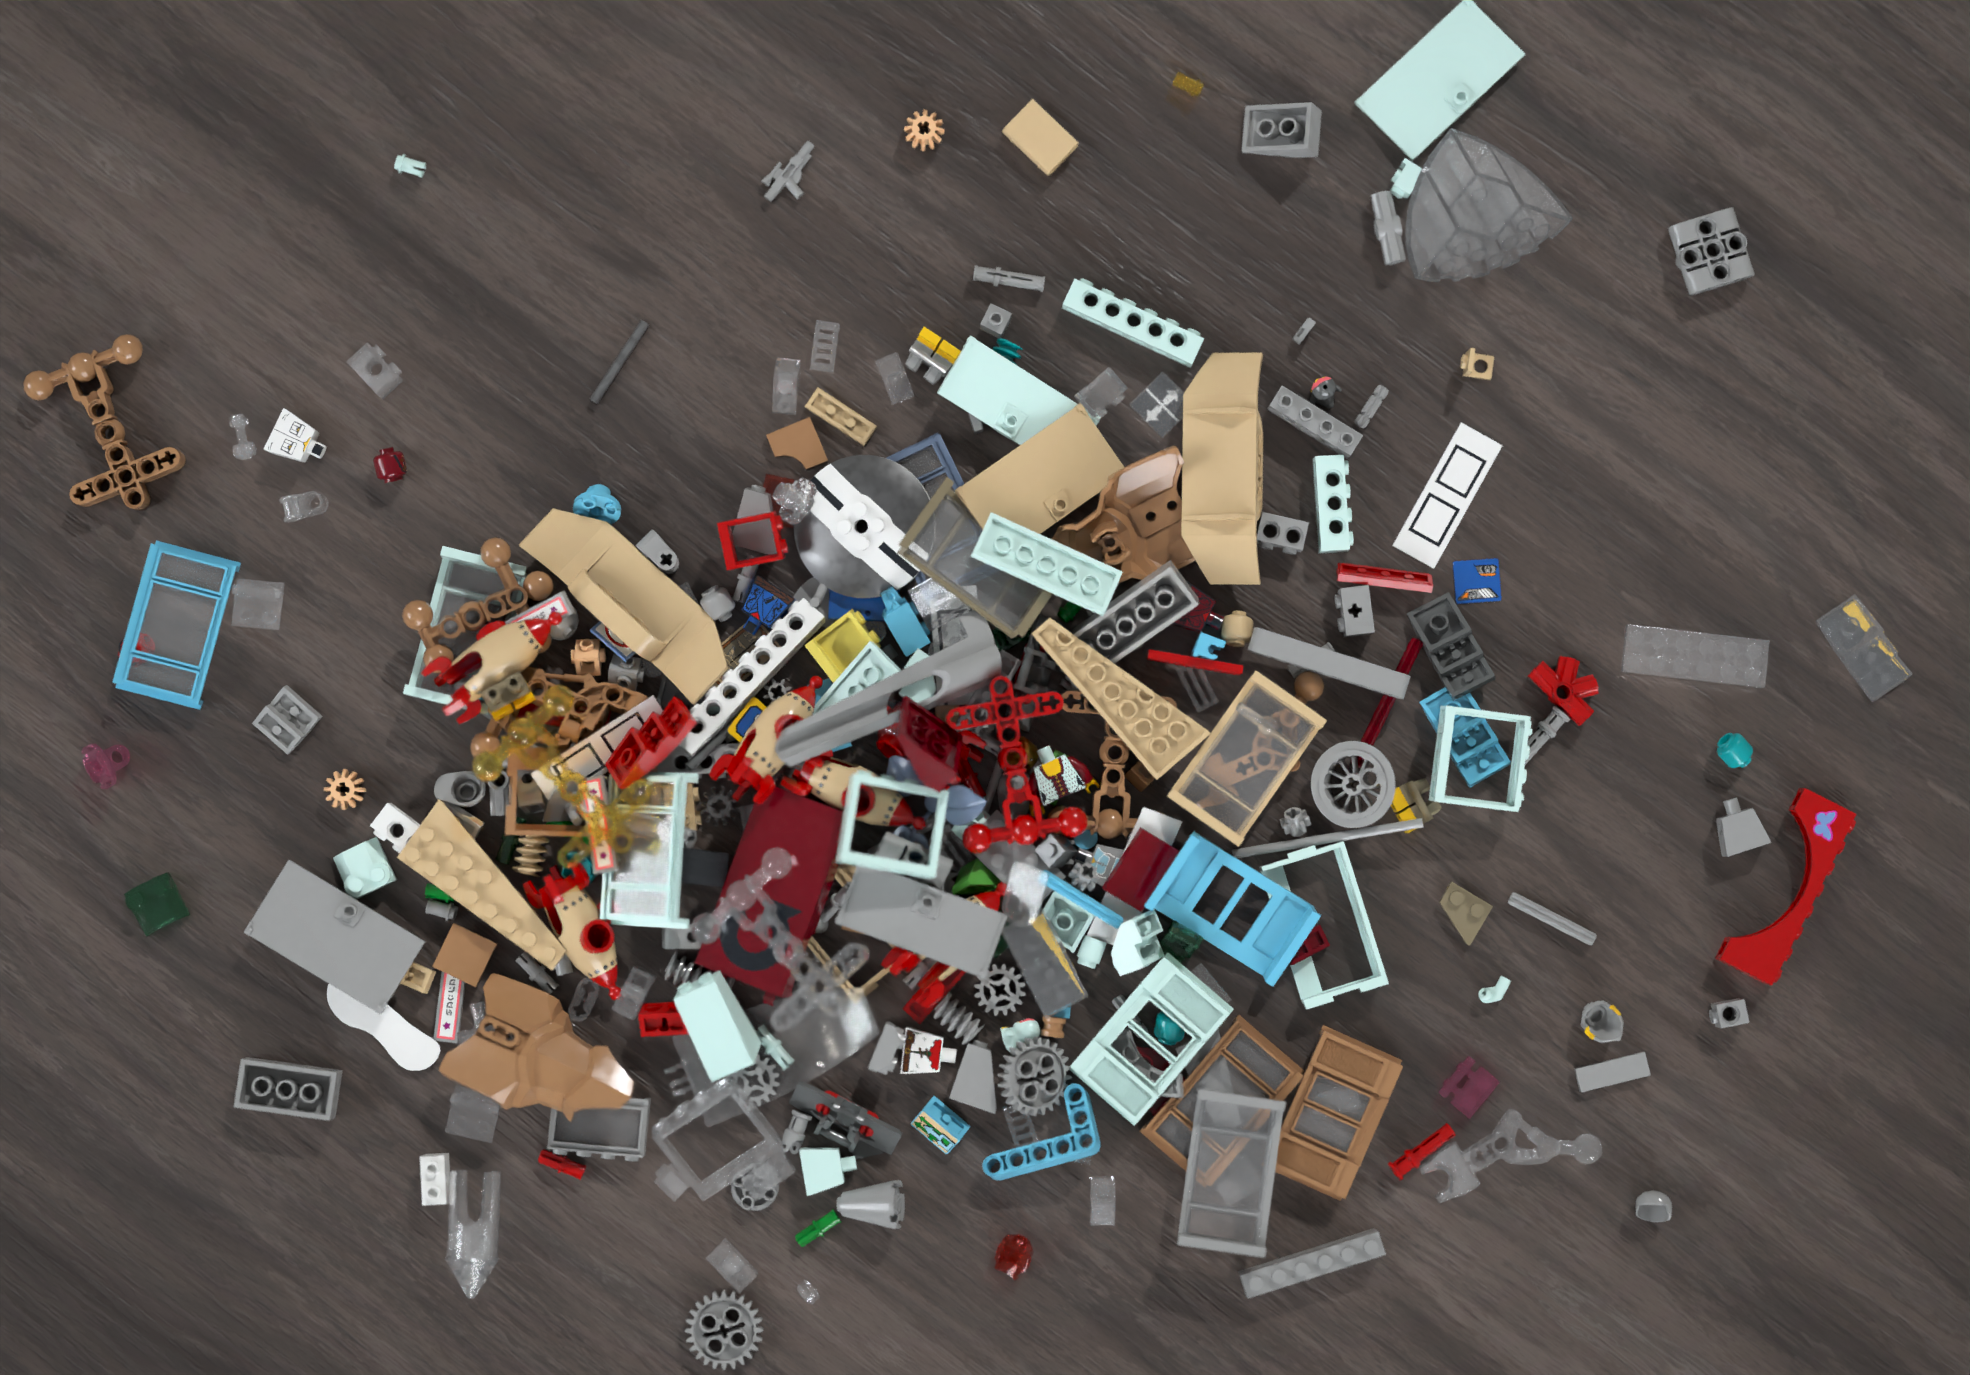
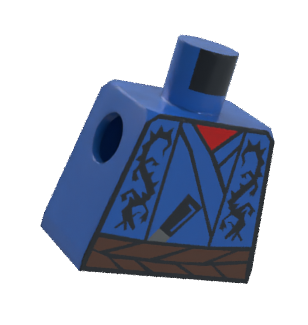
M757 574L742 607V611L750 616L743 629L754 636L762 624L772 629L771 627L774 622L779 618H783L788 613L789 607L796 599Z

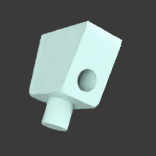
M803 1147L799 1150L807 1196L843 1184L845 1182L844 1172L857 1170L855 1155L841 1158L839 1147Z

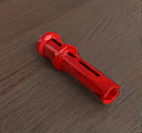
M1446 1123L1412 1150L1406 1149L1404 1155L1394 1162L1390 1161L1388 1166L1401 1181L1406 1173L1413 1168L1417 1169L1420 1167V1162L1455 1137L1456 1134Z

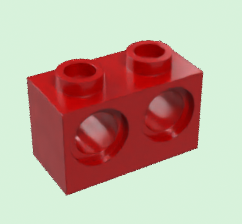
M675 1002L643 1003L638 1014L641 1037L689 1034Z

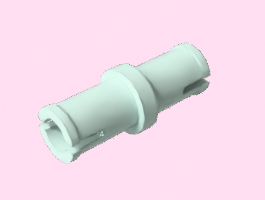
M764 1024L758 1027L757 1033L762 1040V1046L766 1049L765 1053L768 1056L771 1055L782 1067L783 1071L790 1067L788 1064L792 1065L795 1062L794 1058L788 1054L782 1047V1042L779 1039L776 1040Z

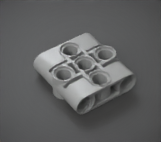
M1733 207L1668 227L1676 253V265L1681 269L1689 296L1735 283L1755 275L1746 249L1747 239L1741 233ZM1700 224H1704L1708 227V234H1703L1700 231ZM1729 240H1735L1738 243V250L1730 247ZM1708 246L1715 249V257L1708 255L1706 250ZM1685 253L1692 255L1694 260L1692 264L1685 261ZM1741 254L1743 255V256H1739V257H1736V258H1733V259L1728 260L1729 258H1732V257H1735V256H1738V255H1741ZM1714 269L1722 271L1723 279L1715 277Z
M886 831L874 856L925 865L930 850L926 849L919 842H910ZM917 851L921 853L922 857L914 860L910 858L909 854ZM939 854L936 877L926 879L912 876L911 879L922 884L930 882L934 885L933 888L941 890L953 860Z

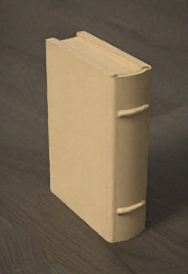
M1033 99L1002 131L1010 139V142H1013L1047 176H1050L1078 147V142Z

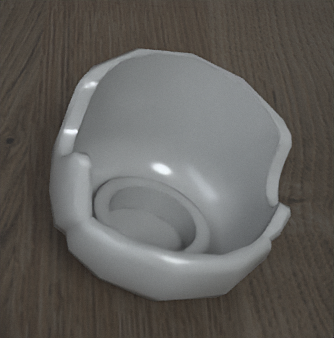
M1651 1190L1643 1192L1637 1197L1635 1208L1638 1218L1650 1222H1665L1671 1219L1672 1203L1670 1198L1662 1192Z

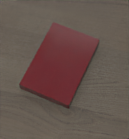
M1140 827L1105 881L1102 889L1142 912L1145 908L1144 904L1180 851Z

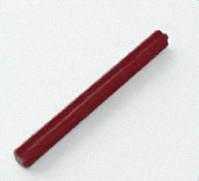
M1416 638L1410 639L1395 671L1409 674L1423 645L1420 640ZM1383 694L1360 742L1374 745L1396 698ZM1357 756L1358 768H1361L1365 759Z

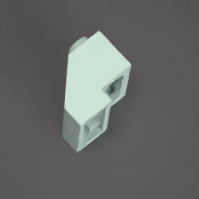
M918 648L904 669L929 657V655ZM934 676L903 687L899 695L902 698L908 696L916 703L934 696L936 693Z
M1155 909L1144 912L1120 925L1111 951L1113 965L1118 970L1120 976L1143 968L1165 956L1156 936L1163 929Z

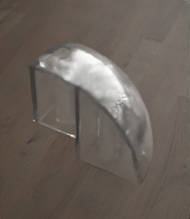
M1451 128L1428 157L1412 191L1407 211L1405 235L1408 260L1415 278L1419 280L1440 282L1441 279H1452L1453 282H1458L1460 279L1472 276L1473 279L1489 275L1492 269L1500 266L1505 269L1519 262L1520 256L1539 250L1538 245L1548 237L1553 239L1573 218L1557 196L1519 161L1478 137Z

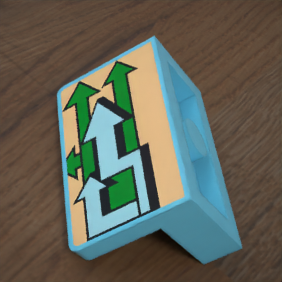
M935 1096L928 1101L922 1111L911 1122L914 1128L945 1154H948L971 1127Z

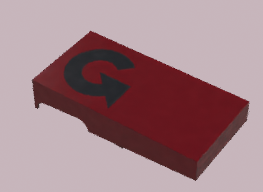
M777 786L760 805L754 803L697 955L696 964L716 972L720 970L726 982L728 977L766 991L763 1002L773 1007L776 995L783 998L793 997L792 988L807 944L816 931L839 863L836 862L843 811L796 795Z

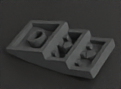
M1449 592L1407 613V617L1418 639L1423 643L1422 646L1453 701L1495 680V675L1485 660L1483 651L1472 635L1470 626Z

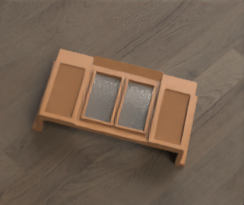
M1323 1025L1319 1032L1321 1037L1281 1126L1275 1172L1341 1201L1342 1198H1346L1403 1066L1400 1065L1401 1059Z

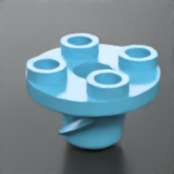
M596 484L590 486L585 493L576 497L573 503V512L613 524L620 518L621 505L616 498L611 496L608 487Z

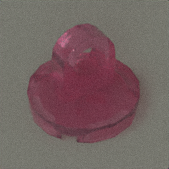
M91 743L81 751V754H85L83 764L87 773L96 784L99 782L102 784L100 787L102 789L113 787L117 783L115 771L125 767L130 761L129 750L123 745L117 744L102 750L98 745ZM113 751H118L122 754L121 763L113 761Z

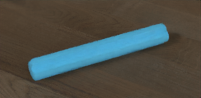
M1044 870L1040 874L1039 881L1114 928L1118 929L1123 923L1124 919L1122 916L1085 893L1080 892L1049 871Z

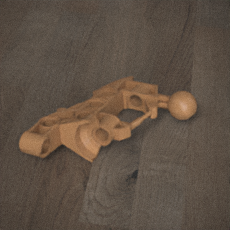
M527 667L521 672V675L526 680L532 693L538 688L544 689V692L539 696H535L536 700L531 703L565 717L558 734L556 733L554 738L519 733L514 721L520 709L517 710L513 702H511L514 712L496 722L489 709H487L491 720L485 732L476 734L471 740V753L479 761L488 762L495 759L501 749L498 738L501 730L514 741L523 738L537 743L552 745L556 749L569 748L571 743L578 744L583 741L584 737L587 738L603 728L610 710L623 715L648 699V697L617 684L597 683L589 673L584 676L544 673L542 669ZM546 678L584 683V689L575 693L548 682ZM612 694L620 695L616 701L608 700ZM557 698H566L563 704H555ZM580 706L588 707L586 712L581 714L577 713L576 710Z

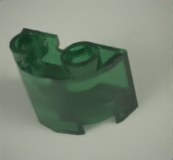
M1174 920L1167 929L1169 932L1166 933L1159 943L1164 955L1170 953L1182 963L1186 957L1191 958L1195 949L1199 948L1204 937Z

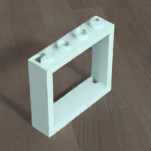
M1441 705L1429 801L1519 812L1521 801H1524V795L1521 793L1522 783H1525L1527 771L1524 769L1525 760L1529 758L1530 747L1527 743L1528 736H1531L1533 730L1531 729V717ZM1455 714L1516 722L1506 803L1445 795Z
M858 770L857 773L850 775L836 862L926 879L936 877L949 791L942 790L938 793L934 789L918 785V781L905 779L904 782L895 781V777L889 775H881V778L871 776L872 773L868 771ZM860 784L938 798L927 866L849 851Z

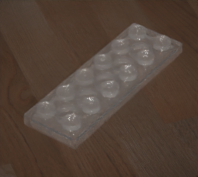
M1627 624L1625 627L1621 672L1765 688L1770 640Z

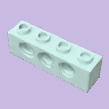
M1344 455L1315 456L1313 458L1319 553L1347 552L1354 543L1353 532L1349 531L1348 522H1352L1351 508H1347V498H1350V485L1346 484L1345 475L1349 474L1348 460L1344 461ZM1332 474L1337 477V486L1328 485L1326 482L1327 475ZM1328 499H1337L1340 504L1339 509H1330ZM1330 522H1338L1341 526V532L1338 534L1332 533L1329 529Z

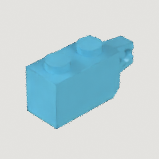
M893 586L881 592L880 594L886 607L883 609L882 617L904 655L907 657L918 648L920 649L931 643L927 635L931 634L924 621L919 623L916 618L919 612L914 603H908L905 598H902Z

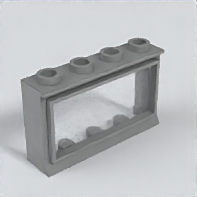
M630 1098L620 1109L593 1108L575 1111L571 1122L565 1117L563 1112L551 1108L547 1149H552L553 1154L567 1155V1151L577 1152V1156L591 1157V1153L601 1154L603 1159H615V1155L625 1156L626 1161H639V1158H643L646 1154L651 1098Z

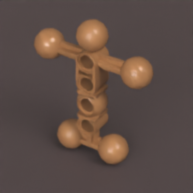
M496 537L485 541L481 547V559L486 565L496 569L504 589L487 596L483 602L478 600L479 602L470 601L464 603L458 612H454L455 615L444 616L439 624L433 627L430 625L433 620V610L425 601H411L403 609L402 617L407 627L418 631L426 648L423 656L424 665L427 666L439 656H446L452 662L454 661L453 651L447 645L439 643V639L444 637L456 638L461 631L463 633H466V631H478L485 626L487 620L488 622L491 621L490 618H498L514 610L519 615L530 609L527 603L528 598L534 601H542L548 598L554 586L551 577L543 571H534L526 576L523 587L520 586L508 563L511 557L509 544L505 540ZM520 590L523 593V597L519 602L510 600L512 591ZM498 600L501 603L499 611L490 612L488 610L489 602ZM471 610L479 613V618L475 622H468L466 620V614ZM450 620L457 623L456 630L451 633L444 630V624ZM550 634L538 654L544 653L550 647L552 642ZM436 670L433 673L440 674L442 672L440 670Z

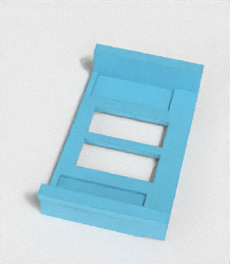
M1195 831L1190 835L1144 904V907L1153 911L1155 908L1264 977L1265 982L1271 986L1275 985L1321 917L1313 905L1240 861ZM1222 865H1225L1244 877V879L1214 924H1212L1192 910ZM1252 882L1272 896L1242 941H1239L1220 928Z

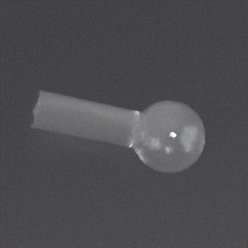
M1241 702L1237 705L1235 710L1256 723L1262 734L1270 735L1275 732L1277 722L1273 717L1261 716Z

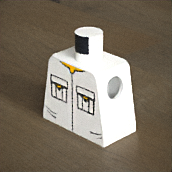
M283 408L264 450L275 455L306 462L310 454L321 459L325 454L327 446L316 441L319 436L318 431Z

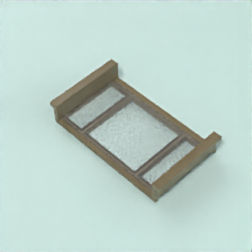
M946 477L898 544L901 548L897 553L1013 639L1018 634L1023 637L1053 593L971 557L983 530L958 495L950 489L955 482Z

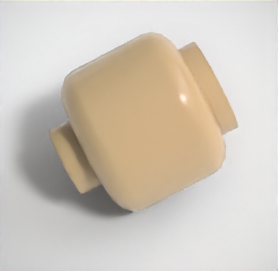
M1232 611V614L1225 616L1223 619L1222 639L1229 646L1244 647L1245 643L1250 642L1253 620L1246 616V612Z

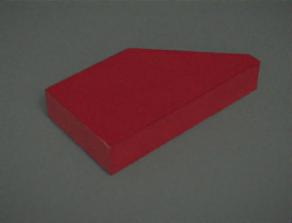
M1320 924L1313 927L1290 961V965H1294L1330 946Z

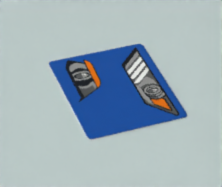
M1497 558L1453 562L1457 604L1501 601L1499 561Z

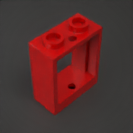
M776 511L717 523L727 570L786 558L785 553H788V545L786 539H782L780 532L783 529V521L781 515L777 516ZM770 519L777 553L738 561L731 526Z

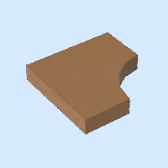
M810 417L766 435L775 458L782 456L793 457L801 462L806 470L828 462Z

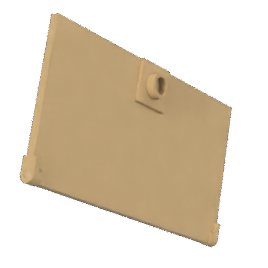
M1079 403L1072 410L973 479L955 489V492L982 530L992 512L1041 534L1099 493L1107 485L1108 476L1124 466L1093 423L1085 408Z

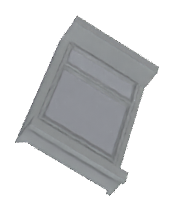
M1198 1090L1177 1245L1265 1258L1266 1234L1283 1111L1285 1112V1101Z

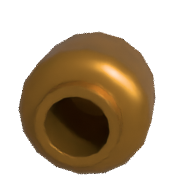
M1020 736L1018 742H1022L1021 746L1028 755V763L1024 769L1029 770L1037 763L1039 758L1037 754L1038 749L1026 737ZM1011 751L1007 754L1006 761L1014 766L1019 762V755Z

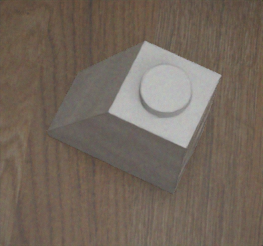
M758 485L745 488L737 518L773 511L771 494L765 492L766 488ZM770 519L735 525L732 535L736 546L768 555L777 553Z
M974 1039L973 1043H967L949 1098L995 1114L996 1099L991 1049L987 1048V1043Z

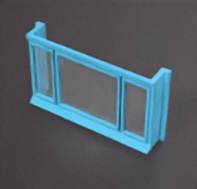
M156 541L155 544L151 543L112 682L116 683L115 688L201 710L203 701L200 700L234 575L235 572H239L241 563ZM137 643L139 644L141 651L135 650Z

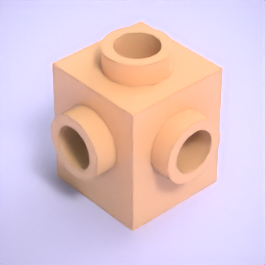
M576 640L575 649L571 650V663L575 664L576 675L584 676L589 673L592 676H601L602 663L606 662V650L601 648L600 640Z

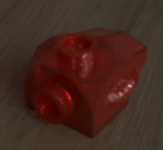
M1007 1234L996 1249L995 1270L1008 1274L1016 1281L1019 1275L1028 1270L1034 1253L1031 1242L1024 1235Z

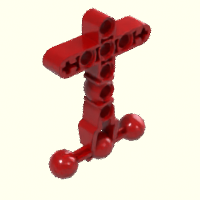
M998 676L989 685L991 702L958 707L947 713L946 723L954 730L995 724L998 740L1002 743V745H999L1000 751L997 761L1000 768L1004 771V775H1007L1005 783L1007 799L1002 802L1005 826L989 829L982 823L969 825L962 834L963 845L968 851L980 854L987 851L992 843L1007 841L1009 845L1013 841L1020 845H1030L1038 837L1045 839L1047 833L1059 831L1068 837H1077L1086 830L1088 825L1086 813L1078 807H1067L1060 812L1058 817L1042 820L1039 798L1036 795H1032L1027 776L1024 774V772H1027L1024 768L1028 763V755L1021 746L1022 742H1018L1020 738L1018 720L1059 712L1064 704V700L1059 693L1046 692L1014 698L1011 681L1007 677ZM998 680L1004 681L1007 685V690L1003 694H999L994 690V684ZM1049 696H1053L1054 700H1058L1054 710L1051 709V706H1043V712H1039L1040 704L1037 700L1038 697H1041V702L1048 701L1050 699ZM1025 700H1030L1035 705V709L1031 714H1027L1022 710V703ZM1001 704H1007L1011 708L1009 717L1003 718L999 715L998 708ZM978 708H983L987 711V719L983 722L977 721L974 717V712ZM970 709L972 724L968 725V719L960 721V726H956L955 722L950 721V718L954 716V712H958L959 716L967 715L965 710ZM1005 728H1011L1015 732V738L1011 742L1005 741L1002 737V732ZM1011 751L1019 755V762L1014 766L1009 765L1006 761V756ZM1015 775L1023 779V786L1020 789H1014L1010 784L1011 778ZM1025 800H1031L1034 817L1020 815L1012 821L1009 808L1010 803L1016 802L1021 804Z

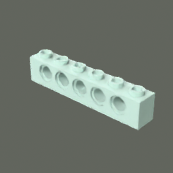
M1080 278V281L1074 279L1063 302L1062 309L1191 368L1204 338L1200 337V332L1191 328L1185 330L1178 327L1179 323L1170 318L1163 320L1157 317L1158 313L1151 309H1139L1135 307V302L1126 298L1120 300L1114 297L1115 294L1105 288L1098 290L1092 287L1093 283L1086 279ZM1088 296H1093L1097 299V304L1093 307L1087 306L1084 299ZM1115 306L1119 314L1111 317L1106 313V308ZM1130 316H1136L1139 318L1140 324L1136 327L1130 326L1127 319ZM1151 326H1158L1162 334L1157 337L1152 336L1149 333V328ZM1180 336L1183 344L1176 347L1172 345L1170 338Z

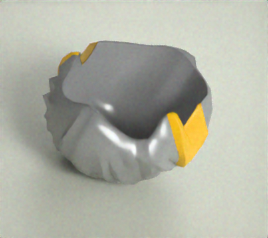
M1604 1000L1595 1001L1590 1004L1588 1003L1584 1007L1581 1027L1590 1039L1597 1042L1620 1041L1623 1033V1020L1620 1011L1614 1005H1610Z

